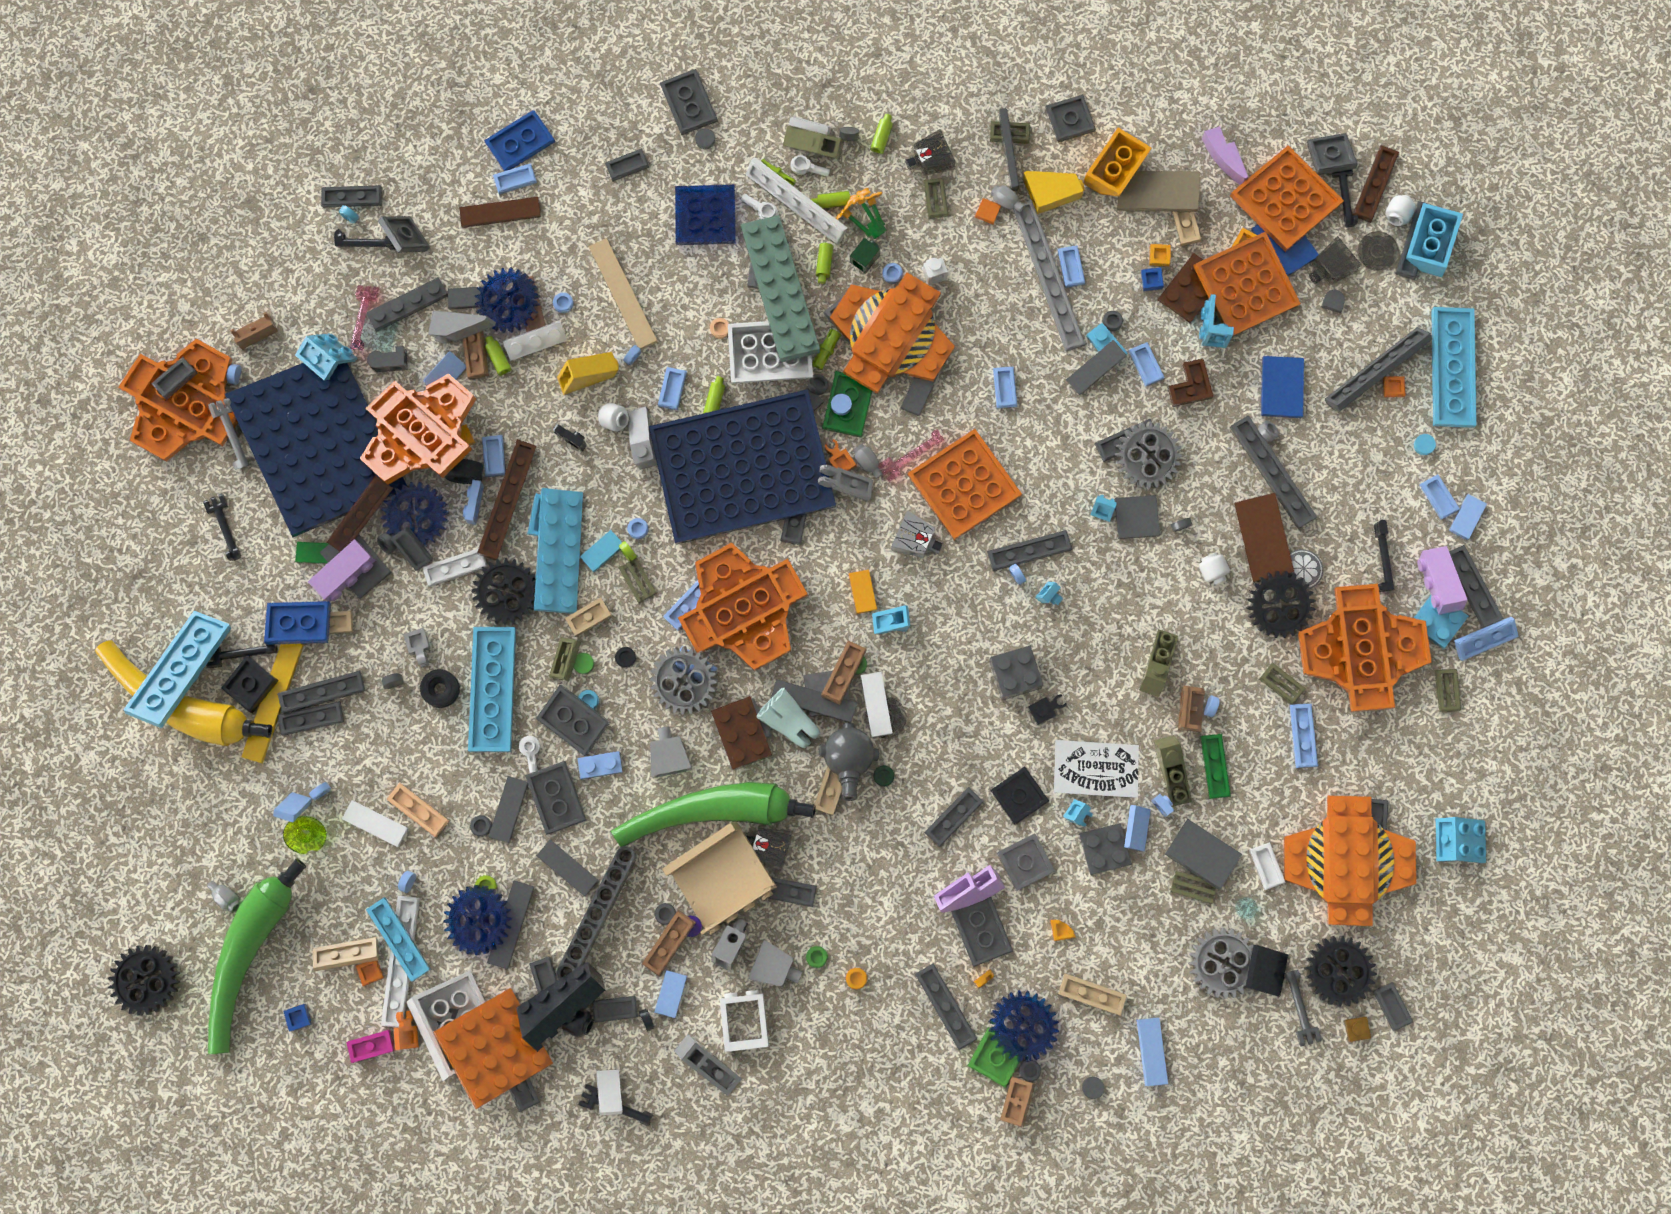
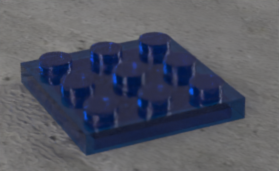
M735 184L675 186L676 245L736 244Z

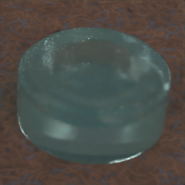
M1249 897L1239 899L1235 905L1237 915L1243 919L1254 917L1258 910L1256 902Z

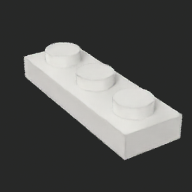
M557 321L504 340L503 344L510 361L565 342L567 338L561 322Z

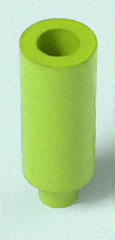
M885 114L884 118L879 120L870 147L872 152L884 153L893 126L890 114Z
M849 191L818 194V198L810 200L822 209L847 205V202L850 200Z
M830 243L819 244L815 274L818 277L819 284H826V278L830 277L834 248Z
M492 336L486 337L485 341L487 344L485 348L498 375L502 376L510 372L512 369L497 340L494 341Z
M716 376L715 382H711L703 413L720 409L725 390L723 377Z

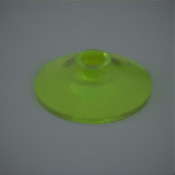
M299 816L294 822L289 821L283 831V839L287 847L299 854H307L311 850L317 852L324 846L327 838L324 825L316 818L310 816ZM302 830H307L309 833L306 834Z

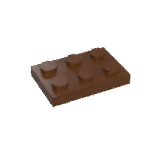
M1195 253L1191 255L1158 298L1159 302L1189 323L1194 320L1203 308L1205 301L1209 300L1193 267L1194 264L1203 259Z
M750 696L711 710L732 770L772 756Z

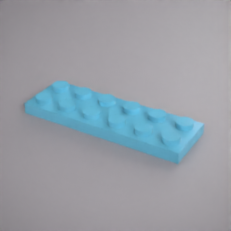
M1433 307L1431 310L1433 426L1474 428L1476 426L1474 308Z
M541 489L534 611L573 614L577 611L583 492Z
M193 611L123 709L125 714L162 728L231 630L230 625Z
M473 627L469 752H511L516 649L515 627Z

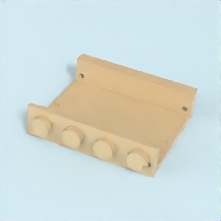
M737 822L729 823L662 868L666 876H673L696 916L701 920L704 930L700 932L701 935L708 932L710 935L716 933L721 929L720 925L725 921L727 924L738 918L737 913L742 910L744 912L751 910L756 906L754 902L760 898L762 901L773 895L772 890L777 888Z

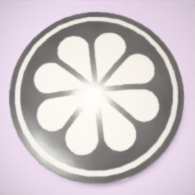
M1299 549L1292 551L1290 555L1296 574L1295 580L1300 577L1304 578L1302 585L1305 583L1310 585L1306 590L1315 587L1323 576L1321 560L1315 553L1309 550Z

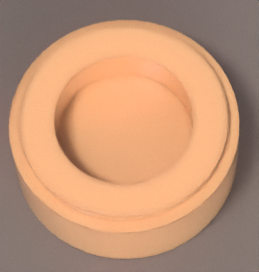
M723 318L714 319L710 324L711 334L718 339L727 337L729 322Z

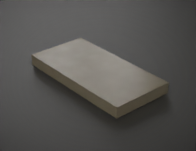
M1136 171L1124 191L1118 196L1117 210L1198 212L1201 173L1200 171Z

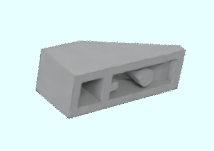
M433 311L428 334L434 337L435 341L446 344L447 341L456 342L495 326L496 322L482 315Z
M647 406L628 411L629 440L634 465L639 469L657 466L649 430L651 421Z
M689 1034L686 1035L674 1050L681 1060L727 1096L741 1080L736 1073Z

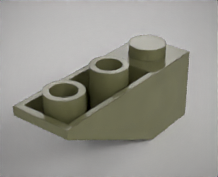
M787 126L783 146L840 160L844 140L841 138Z
M1158 629L1139 691L1157 697L1160 696L1169 673L1178 639L1177 635Z
M1174 735L1154 740L1156 755L1168 797L1173 803L1171 807L1192 802L1180 742Z

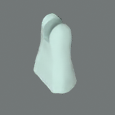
M781 688L757 714L759 720L802 748H806L811 742L800 731L801 729L814 739L820 734L815 723L803 712L785 688Z

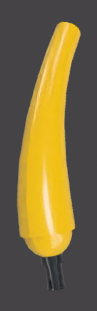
M112 640L101 643L95 649L96 654L117 681L133 696L147 675L131 663ZM187 695L183 697L166 722L174 729L193 738L221 746L237 743L244 737L262 736L270 738L272 735V725L254 723L252 720H247V717L233 705L210 702Z

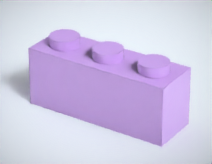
M354 539L315 574L308 583L324 600L329 602L335 601L342 595V591L347 586L351 587L357 582V577L360 574L368 572L376 560Z
M1447 546L1422 551L1417 564L1419 571L1424 574L1425 587L1427 590H1430L1432 595V606L1437 609L1439 615L1463 610L1467 603V597Z

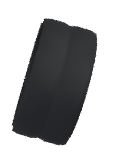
M462 459L445 475V479L459 484H472V480L482 481L483 464L470 459Z
M435 669L423 677L420 683V693L424 701L436 708H445L457 700L460 693V685L457 678L449 671ZM438 683H443L446 687L442 694H436L434 691Z

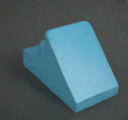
M907 605L872 613L874 634H884L892 631L906 632L910 627Z

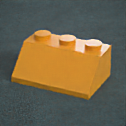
M1118 127L1086 173L1083 184L1102 195L1120 196L1152 147Z

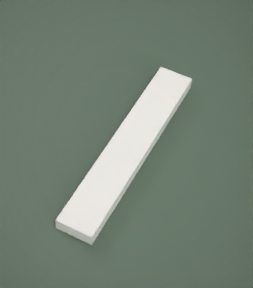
M754 157L750 161L746 172L748 177L838 245L842 241L847 230L846 226Z
M398 896L396 914L412 940L415 941L420 898ZM392 950L390 952L381 1026L399 1028L396 1013L403 1012V1018L405 1019L410 979Z

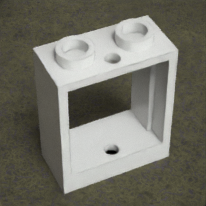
M759 990L746 991V996L737 997V993L724 994L725 998L720 999L725 1052L769 1047L764 994H759ZM758 1000L762 1038L730 1042L727 1004Z

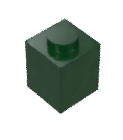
M863 238L851 253L850 263L866 274L880 256L879 245L873 240L868 241L866 238Z

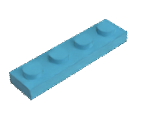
M385 897L366 909L411 982H414L431 970Z

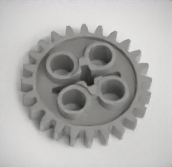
M1142 422L1139 423V429L1135 425L1131 426L1132 432L1129 430L1125 431L1127 438H1119L1123 444L1116 445L1121 450L1119 453H1115V456L1121 459L1116 464H1122L1118 471L1126 472L1123 477L1124 479L1131 477L1130 484H1134L1137 481V487H1142L1144 484L1145 488L1149 489L1152 483L1154 488H1157L1159 485L1158 481L1165 485V478L1172 480L1173 478L1170 473H1177L1178 471L1174 467L1181 465L1180 462L1176 461L1177 458L1182 457L1181 454L1177 453V450L1182 447L1175 446L1179 439L1171 438L1174 434L1173 431L1166 433L1167 426L1160 429V423H1155L1153 426L1152 422H1147L1145 427V424ZM1147 435L1152 437L1153 442L1151 446H1148L1145 442ZM1133 449L1138 452L1136 460L1131 458V451ZM1161 450L1165 451L1166 453V459L1164 461H1162L1159 458V453ZM1146 452H1151L1149 455L1151 459L1146 458L1148 455ZM1147 464L1152 468L1150 475H1147L1144 470Z
M677 646L673 652L670 649L666 651L667 657L661 654L659 656L661 662H654L657 668H653L651 672L655 676L649 680L655 682V684L650 688L657 689L658 692L654 694V697H661L659 704L667 703L665 709L673 706V713L680 708L681 714H684L686 709L692 714L694 707L700 711L702 709L701 704L706 706L709 704L707 699L714 697L710 692L717 690L712 685L718 682V679L713 678L717 671H711L710 669L714 663L707 664L709 656L701 657L703 651L695 654V647H692L688 652L686 646H683L681 651ZM676 661L684 663L685 669L679 670L676 667ZM693 664L694 668L687 676L686 683L681 686L677 696H675L674 692L682 682V677L688 672L690 665ZM694 672L702 675L703 680L701 682L694 679ZM671 679L674 682V688L668 687L665 680ZM684 690H689L691 692V699H687L684 697Z
M1225 928L1220 929V934H1218L1216 929H1212V936L1205 932V940L1199 937L1197 940L1200 945H1192L1196 953H1189L1194 958V961L1188 962V964L1195 967L1190 973L1197 974L1193 981H1201L1202 983L1199 988L1207 987L1206 994H1211L1214 991L1215 998H1218L1221 993L1224 999L1228 998L1229 993L1233 998H1236V991L1240 994H1245L1243 987L1246 985L1252 955L1251 950L1253 949V945H1247L1249 938L1247 937L1242 940V932L1234 935V929H1230L1228 934H1226ZM1217 942L1224 945L1225 950L1222 954H1218L1215 951V944ZM1209 952L1221 960L1227 958L1226 963L1241 970V974H1238L1230 967L1222 968V963L1207 956V953ZM1236 953H1240L1244 958L1241 965H1237L1234 961ZM1207 961H1211L1214 964V971L1212 973H1208L1205 970L1204 966ZM1227 972H1230L1234 977L1231 984H1227L1224 981V975Z

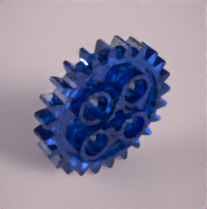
M512 267L509 268L508 273L506 269L502 268L500 274L494 270L493 277L487 274L488 281L481 280L484 285L483 288L477 287L481 294L475 295V298L480 300L475 303V306L480 308L476 311L477 314L487 316L495 321V326L492 329L496 332L500 328L502 333H505L506 329L513 333L514 327L520 331L521 324L527 327L526 320L533 321L534 319L531 314L538 313L534 306H540V303L535 300L540 298V295L534 293L538 290V287L533 285L534 281L531 278L528 279L529 276L526 273L522 274V271L519 269L515 272ZM513 283L512 288L506 290L507 285ZM497 295L496 301L491 303V298ZM521 298H524V303L522 305H518V301ZM508 310L507 317L502 318L503 312Z
M410 482V488L402 484L403 490L400 491L398 488H395V495L389 493L391 500H384L388 507L381 508L386 513L381 519L387 522L382 526L390 528L386 533L391 536L402 530L401 526L404 522H409V528L424 546L428 547V540L435 543L434 536L441 537L439 530H446L442 523L449 522L444 517V515L449 514V511L443 509L447 506V503L441 502L444 497L442 495L436 496L438 490L433 489L431 491L429 484L425 488H423V483L421 482L418 483L417 487L413 482ZM414 497H415V506H414L413 503H412V498H414ZM425 499L428 500V507L421 509L420 503ZM408 502V508L400 511L401 503ZM415 511L418 512L419 515H416L415 519H413L411 515H414ZM415 520L418 527L417 533H415ZM430 520V526L427 529H422L423 521Z
M474 885V888L467 886L466 891L459 890V896H452L454 903H447L451 910L444 911L449 916V919L443 920L444 923L449 924V927L445 928L444 931L451 932L447 939H455L452 946L460 945L459 951L466 950L468 955L473 953L475 955H481V953L489 954V949L497 950L496 944H503L501 937H508L507 933L504 932L505 929H511V926L506 924L507 921L512 920L511 917L506 916L511 909L504 908L508 901H500L503 895H495L496 889L489 890L488 886H482L481 888L480 885ZM476 900H479L480 907L478 910L475 908ZM491 914L494 916V923L492 925L489 922ZM463 915L466 918V923L464 926H462L460 923V919ZM477 930L480 932L479 940L475 938V933Z
M1020 990L1016 992V997L1012 992L1008 994V999L1003 996L1000 999L1001 1003L997 1002L994 1005L997 1010L990 1012L995 1018L988 1020V1023L994 1025V1027L988 1030V1032L995 1033L991 1041L998 1040L999 1042L995 1048L1003 1047L1002 1055L1009 1052L1010 1060L1017 1056L1018 1062H1021L1023 1057H1025L1027 1063L1031 1061L1032 1056L1036 1061L1040 1059L1039 1053L1045 1056L1047 1054L1046 1049L1051 1050L1053 1048L1050 1042L1055 1043L1057 1041L1053 1034L1059 1032L1058 1029L1054 1028L1059 1021L1052 1019L1056 1012H1049L1052 1005L1045 1006V998L1040 1001L1037 1000V993L1030 997L1028 990L1024 996H1022ZM1021 1006H1026L1030 1010L1029 1016L1022 1014ZM1005 1019H1009L1012 1021L1013 1029H1009L1005 1026ZM1025 1023L1027 1027L1022 1030L1020 1026ZM1035 1024H1039L1042 1026V1034H1039L1035 1031ZM1018 1037H1023L1026 1040V1047L1019 1045Z

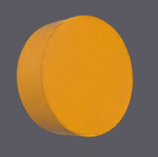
M852 968L846 975V982L852 989H861L867 983V974L861 968Z

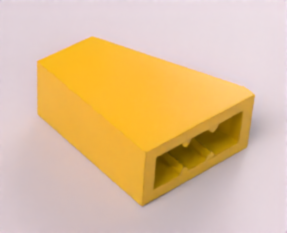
M1026 171L1023 174V182L1037 214L1082 198L1083 191H1085L1083 181L1079 180L1074 173Z
M613 352L567 360L557 376L563 395L614 378L619 370V363L614 358Z

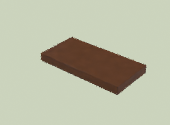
M1271 493L1235 502V509L1253 583L1260 582V576L1266 580L1268 572L1274 577L1276 570L1280 572L1281 576L1284 570L1288 571V575L1295 573L1276 494Z

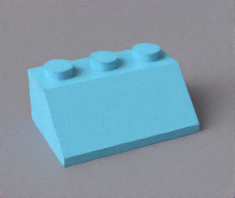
M1423 203L1406 259L1421 272L1442 277L1448 266L1463 213Z

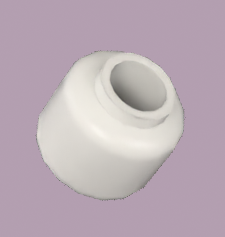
M1407 195L1395 196L1386 209V217L1392 225H1406L1410 222L1416 210V205Z
M607 403L600 409L598 420L603 428L618 432L626 427L629 416L623 406Z
M1215 552L1201 559L1202 562L1199 564V568L1206 582L1214 581L1215 584L1226 580L1225 575L1229 574L1230 568L1223 555H1217Z

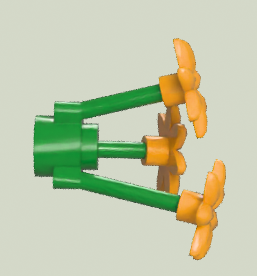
M865 188L862 191L859 190L857 195L850 196L847 205L837 215L836 219L839 220L842 216L846 219L849 218L864 231L867 237L872 236L876 239L887 231L884 227L885 223L876 207L877 202L875 198L880 197L883 193L877 192L871 196H866L871 192L869 188ZM858 202L864 208L871 220L867 224L868 229L851 215L852 213L848 209L852 204L854 205ZM866 202H868L869 206L872 207L876 218H874V216L872 215L871 211L866 205Z

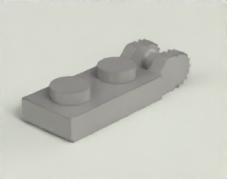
M828 465L820 467L822 474L833 476V479L819 477V485L832 487L834 490L865 501L871 499L872 479L839 467L835 468Z

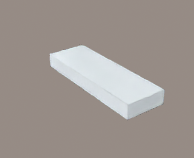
M478 549L422 568L427 584L431 587L482 570V567L488 568L484 556L478 555Z
M882 673L861 675L872 738L893 734Z
M353 800L342 818L396 847L400 846L409 829Z

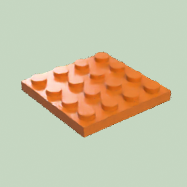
M1289 145L1230 194V197L1285 252L1344 202Z
M1266 231L1193 265L1208 297L1210 298L1211 294L1216 295L1214 310L1221 324L1234 327L1233 336L1301 304Z
M973 429L907 473L912 483L954 541L1022 496L1020 490L976 429Z
M511 988L433 1032L475 1109L553 1064L544 1046L537 1052L522 1038L516 1009L520 1006V1003Z

